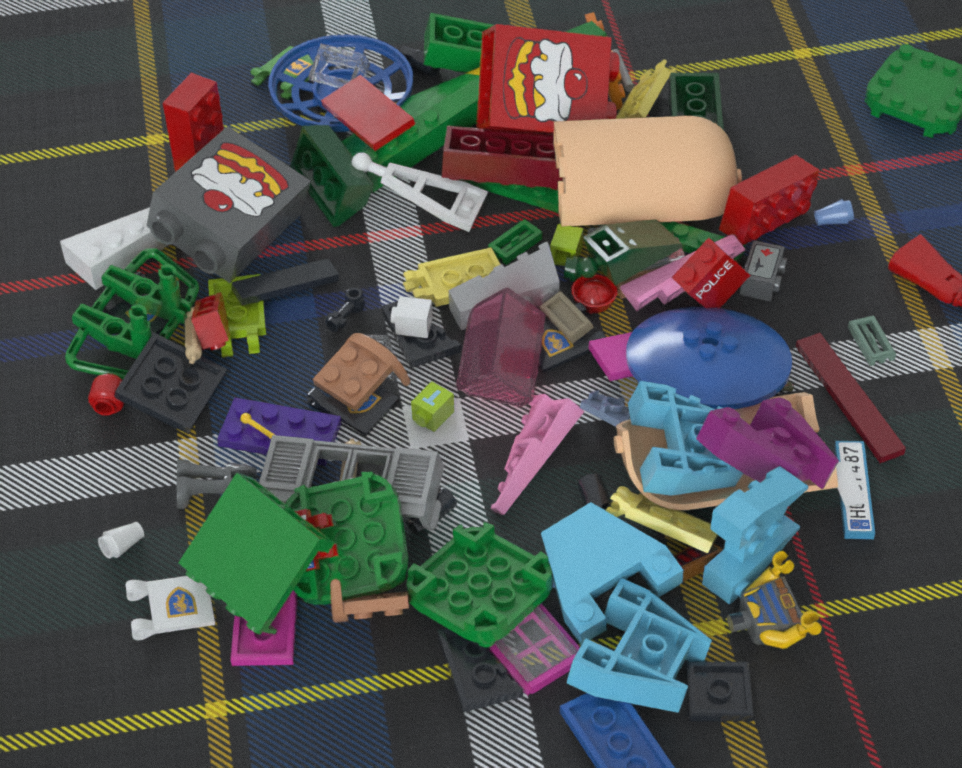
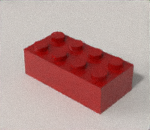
M190 73L163 102L175 172L224 130L217 82Z
M794 155L732 186L719 230L728 236L734 235L742 245H745L752 240L758 239L763 234L773 231L780 225L790 222L797 216L805 214L811 206L810 199L818 183L819 169Z

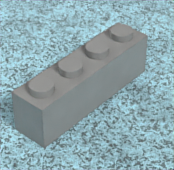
M545 242L539 245L540 250L530 255L525 252L517 256L518 261L506 267L501 264L493 268V271L484 278L479 275L448 290L449 309L460 329L475 327L479 324L540 306L559 292V279L549 244Z

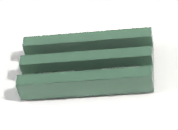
M875 316L849 321L848 329L869 366L875 365V361H878L880 364L885 363L887 358L889 361L895 360L896 353ZM866 324H869L871 330L873 331L875 337L877 338L884 352H881L880 348L878 347L875 341V337L872 333H870Z

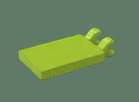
M261 274L238 276L232 282L259 276ZM223 278L208 280L209 296L222 292L229 325L230 337L229 341H226V345L221 347L222 357L233 356L232 339L247 337L249 354L260 353L258 336L266 335L263 301L242 306L231 289L232 282L229 283Z

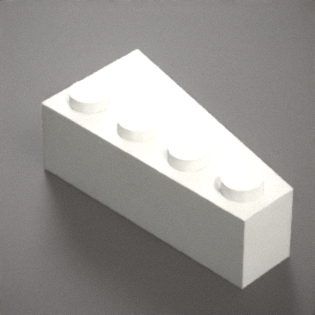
M150 208L60 241L65 263L95 290L103 286L101 276L110 265L124 269L142 250L147 248L162 250L168 245L159 242L151 233L150 228L146 226Z

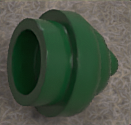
M574 255L573 258H566L564 278H570V281L575 282L582 277L577 270L578 262L582 259L581 257Z

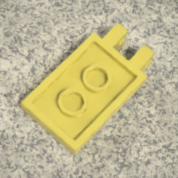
M663 60L656 65L655 72L650 77V70L640 76L638 85L633 87L616 119L646 118L667 79L670 78V74L675 73L676 70L673 68L668 71L665 68L667 61Z
M492 248L477 250L418 264V270H409L403 273L406 282H403V286L406 292H412L414 298L432 300L435 307L449 304L448 290L479 275L484 278L493 271V268L501 264Z
M620 486L616 491L617 493L611 496V499L614 501L611 507L606 509L607 512L615 517L625 514V517L706 553L709 552L718 534L710 529V523L680 510L659 506L647 499L643 494L639 493L637 495L623 486Z

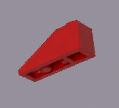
M222 292L196 300L191 320L202 348L210 347L211 350H216L225 346L226 341H229L230 331Z

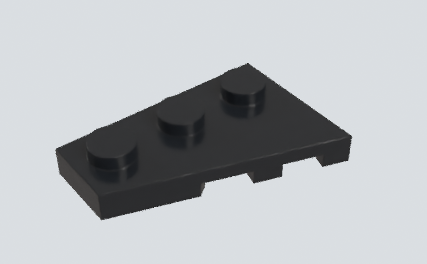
M398 301L381 306L382 314L411 368L462 352L461 344L458 341H452L445 335V330L440 326H434L432 323L428 338L397 335L395 323H391V312L393 307H397Z
M448 628L437 630L438 639L463 713L523 697V689L517 682L514 683L503 665L497 663L488 652V647H482L478 642L465 639Z

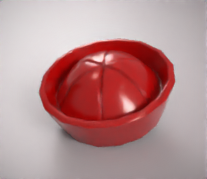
M599 274L591 278L580 277L572 286V296L576 304L583 303L588 313L606 311L611 307L618 294L617 286L606 276Z

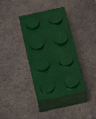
M671 73L668 92L670 117H701L714 122L723 129L719 73Z

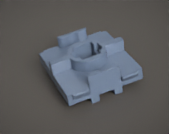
M599 390L591 392L588 399L581 401L579 407L615 427L617 424L630 419L629 408L624 405L625 398L607 397L599 394Z

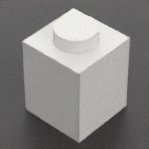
M400 296L397 307H393L391 312V323H395L396 334L428 338L433 319L432 300Z

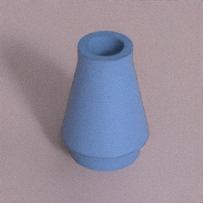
M841 199L820 210L814 211V217L817 226L848 224V221L854 220V213L850 200L843 201Z

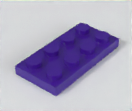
M234 397L218 435L217 443L219 447L267 455L271 439L250 424L242 423L240 417L243 413H249L251 419L277 436L335 442L342 423L341 416ZM318 459L317 464L326 466L328 459Z

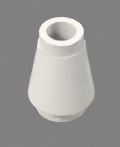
M134 522L103 532V536L98 538V544L102 553L107 558H118L144 537V531L138 522Z

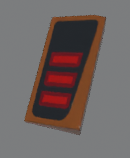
M713 543L709 552L706 553L690 546L673 555L683 569V582L704 572L705 566L723 551L722 548Z

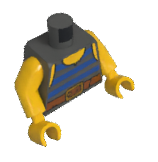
M784 551L777 552L772 559L774 567H768L743 592L740 599L739 612L727 615L728 626L731 632L747 629L753 643L757 645L765 644L781 649L788 648L799 640H803L807 632L811 635H817L822 629L818 622H814L819 619V616L814 611H807L802 615L785 577L779 576L781 572L786 574L794 569V563L791 560L781 565L788 557Z

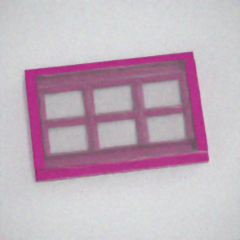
M542 604L534 609L508 635L497 640L493 646L488 647L490 653L503 665L507 673L518 683L527 696L569 672L573 659L580 649L578 644Z

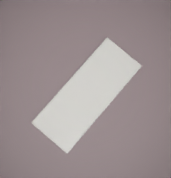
M849 461L838 462L836 466L838 490L845 507L865 504L866 501Z

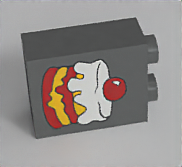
M227 126L153 192L146 226L150 228L151 233L159 242L166 245L173 244L191 256L199 269L209 274L216 273L231 283L301 215L311 181Z

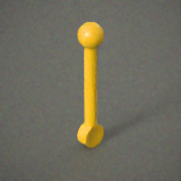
M249 413L241 415L240 420L242 423L250 424L272 439L274 434L251 419Z

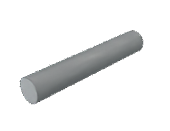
M613 49L612 51L619 55V70L622 84L625 90L630 92L634 87L619 50Z

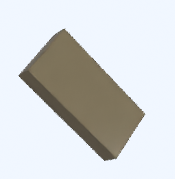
M561 291L539 306L542 313L572 344L594 328L585 315Z

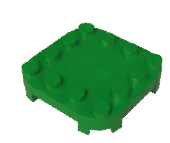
M909 44L901 45L899 50L894 51L869 81L865 102L871 109V115L879 118L882 113H886L925 128L923 136L933 138L934 133L946 132L951 135L956 131L957 124L962 118V64L937 56L931 52L913 48Z
M361 472V477L310 488L302 485L295 488V492L287 499L285 504L294 511L310 509L311 517L327 513V515L332 514L333 526L318 530L332 540L334 544H337L339 556L320 559V569L304 572L293 590L306 603L314 605L330 604V583L333 579H338L341 583L343 601L383 593L405 581L408 569V553L401 504L397 491L385 478L373 472Z
M486 522L483 523V527L464 529L462 524L453 529V538L421 566L413 563L408 569L407 596L409 604L461 637L478 642L482 647H491L497 640L508 635L548 597L553 589L549 557L542 551L534 556L495 534L494 525Z

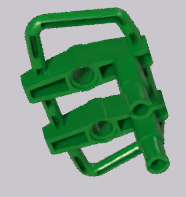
M157 248L142 250L124 269L110 265L101 276L102 284L106 286V289L94 305L89 307L85 304H80L74 312L72 321L79 329L65 354V360L69 367L95 375L114 374L123 380L128 373L127 370L82 361L76 358L88 335L111 351L137 359L152 336L150 322L147 321V313L169 320L159 334L168 340L180 323L185 324L187 319L186 313L191 311L199 291V283L163 251ZM150 258H154L162 264L161 270H158L160 276L159 285L151 279L134 274ZM176 277L189 287L185 299L180 296L179 282ZM115 294L133 305L131 307L132 310L129 309L130 324L121 318L102 312Z

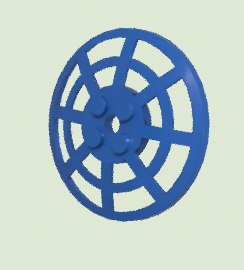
M349 34L324 36L295 46L276 62L269 76V93L276 109L292 122L301 126L329 125L334 132H345L351 130L328 110L325 116H320L308 109L319 106L326 110L321 100L359 75L363 76L372 85L382 81L385 87L384 94L392 101H398L396 104L400 107L411 96L413 72L405 56L396 48L383 41ZM334 47H355L352 58H333L323 61L318 51ZM365 49L386 56L394 63L385 70H382L377 65L362 60ZM305 55H309L314 63L303 70L296 78L283 73L293 62ZM349 65L348 69H328V67ZM361 67L376 75L368 79L364 74L358 72V69ZM401 69L406 80V91L392 94V84L389 76ZM317 71L321 74L314 84L304 82ZM279 81L294 85L291 90L294 103L281 104L277 96V84ZM299 90L313 92L314 99L301 102ZM300 110L306 116L320 122L307 120L290 111Z

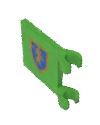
M289 46L261 68H253L251 75L255 76V78L251 80V83L258 86L261 85L266 77L270 76L276 62L294 47ZM305 55L293 62L283 73L296 78L303 70L314 63L309 55ZM319 71L310 75L304 82L309 81L311 78L317 75ZM283 82L280 88L285 91L281 94V97L289 100L292 97L291 90L294 85Z

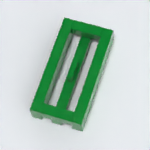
M524 219L488 244V248H492L497 259L502 258V263L507 265L517 256L543 239V232Z

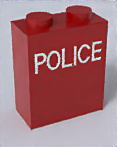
M708 238L671 278L705 308H721L751 275L715 242Z

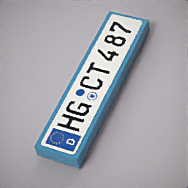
M835 441V456L839 462L849 461L866 501L865 504L845 507L840 495L844 539H874L875 528L864 441Z

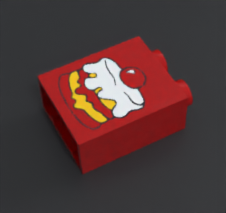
M495 24L483 31L476 128L554 135V121L616 119V105L614 102L608 101L609 82H615L620 66L618 53L611 52L612 37Z

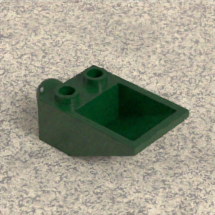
M657 219L606 224L583 237L590 257L582 258L578 262L577 270L582 277L591 278L596 275L599 268L614 285H617L678 251L683 246Z

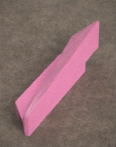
M729 235L715 242L733 259L745 251V248L734 235ZM695 252L622 285L620 290L636 311L657 297L666 305L685 292L671 277Z

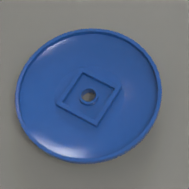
M686 307L659 313L637 326L631 333L626 346L627 365L631 374L638 382L645 381L668 385L676 389V394L689 398L690 395L700 398L701 404L715 410L718 406L741 409L770 399L786 385L792 368L790 349L775 330L751 316L722 308Z

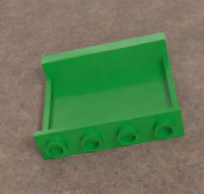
M236 473L178 563L187 570L185 574L190 579L203 583L207 587L205 591L210 596L218 600L222 599L227 604L225 608L237 617L242 616L248 621L246 626L257 634H262V632L276 634L278 630L270 624L318 551L329 553L334 542L254 478Z

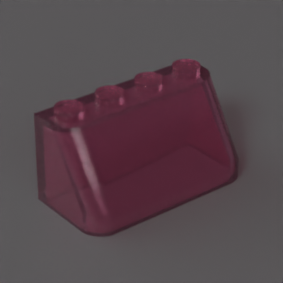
M509 287L477 303L468 317L456 383L457 389L469 396L522 407L532 402L535 394L534 390L546 314Z

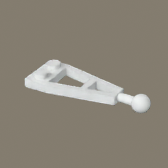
M358 153L352 159V165L356 169L364 172L369 171L381 176V183L444 222L470 232L488 191L463 181L442 178L440 175L389 163L386 168L372 162L370 156L366 153ZM395 177L414 181L416 184L412 188ZM425 184L459 193L451 210L422 194L421 192Z

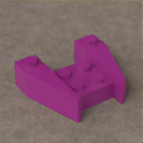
M780 397L763 400L750 425L732 408L726 407L711 410L696 438L716 457L760 483L766 479L767 473L780 466L799 480H811L820 489H824L839 462L837 457L801 414L792 408V404Z

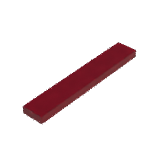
M818 333L797 340L796 349L879 463L904 455L906 447L822 334Z

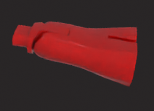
M921 234L894 253L888 265L890 272L922 287L944 303L950 304L953 302V306L962 307V275Z

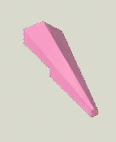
M546 394L534 395L529 398L528 403L531 409L529 415H523L521 420L525 426L521 433L515 437L505 466V470L508 472L506 481L499 483L498 490L501 494L496 503L491 506L494 512L501 515L507 512L584 413V410L579 408L571 399L552 400Z

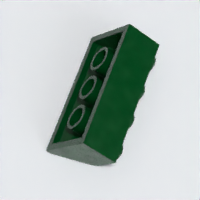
M329 125L302 126L290 167L311 181L308 189L309 194L332 226L338 227L367 205L374 184L364 171L358 170L352 165L353 156Z

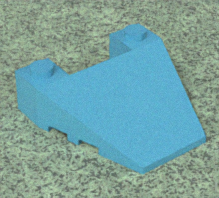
M591 502L541 532L546 555L549 557V564L564 622L580 645H582L585 638L591 640L606 631V617L593 599L616 586L621 578L627 579L639 572L658 598L683 582V569L664 544Z

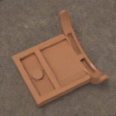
M361 333L352 334L340 350L313 378L315 386L356 412L392 371L403 385L408 386L411 381L400 361L386 347Z
M333 579L330 583L332 618L336 623L349 621V614H354V619L371 618L373 612L384 611L385 616L403 614V609L409 608L407 591L369 595L343 601L340 581Z

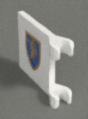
M188 576L149 582L140 580L127 581V599L129 601H137L148 595L152 620L135 619L131 622L133 639L143 640L153 634L215 625L211 597L205 591L207 587L203 583L193 581Z

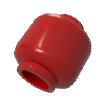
M99 375L92 383L88 401L98 414L112 415L121 411L124 406V402L114 397L116 389L122 382V379L117 375Z

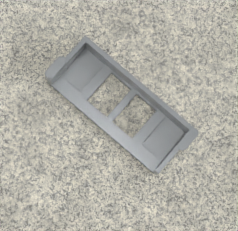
M272 435L259 483L282 502L286 503L287 499L295 492V488L305 485L307 488L311 487L318 459L346 461L342 480L353 478L356 463L385 465L382 477L397 491L402 516L419 518L423 528L428 530H434L437 527L441 503L436 499L444 469L438 451L398 447L385 448Z

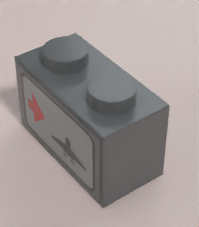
M753 241L745 266V270L751 276L741 285L740 295L766 301L772 300L774 291L779 292L782 276H779V273L784 274L788 258H783V246Z

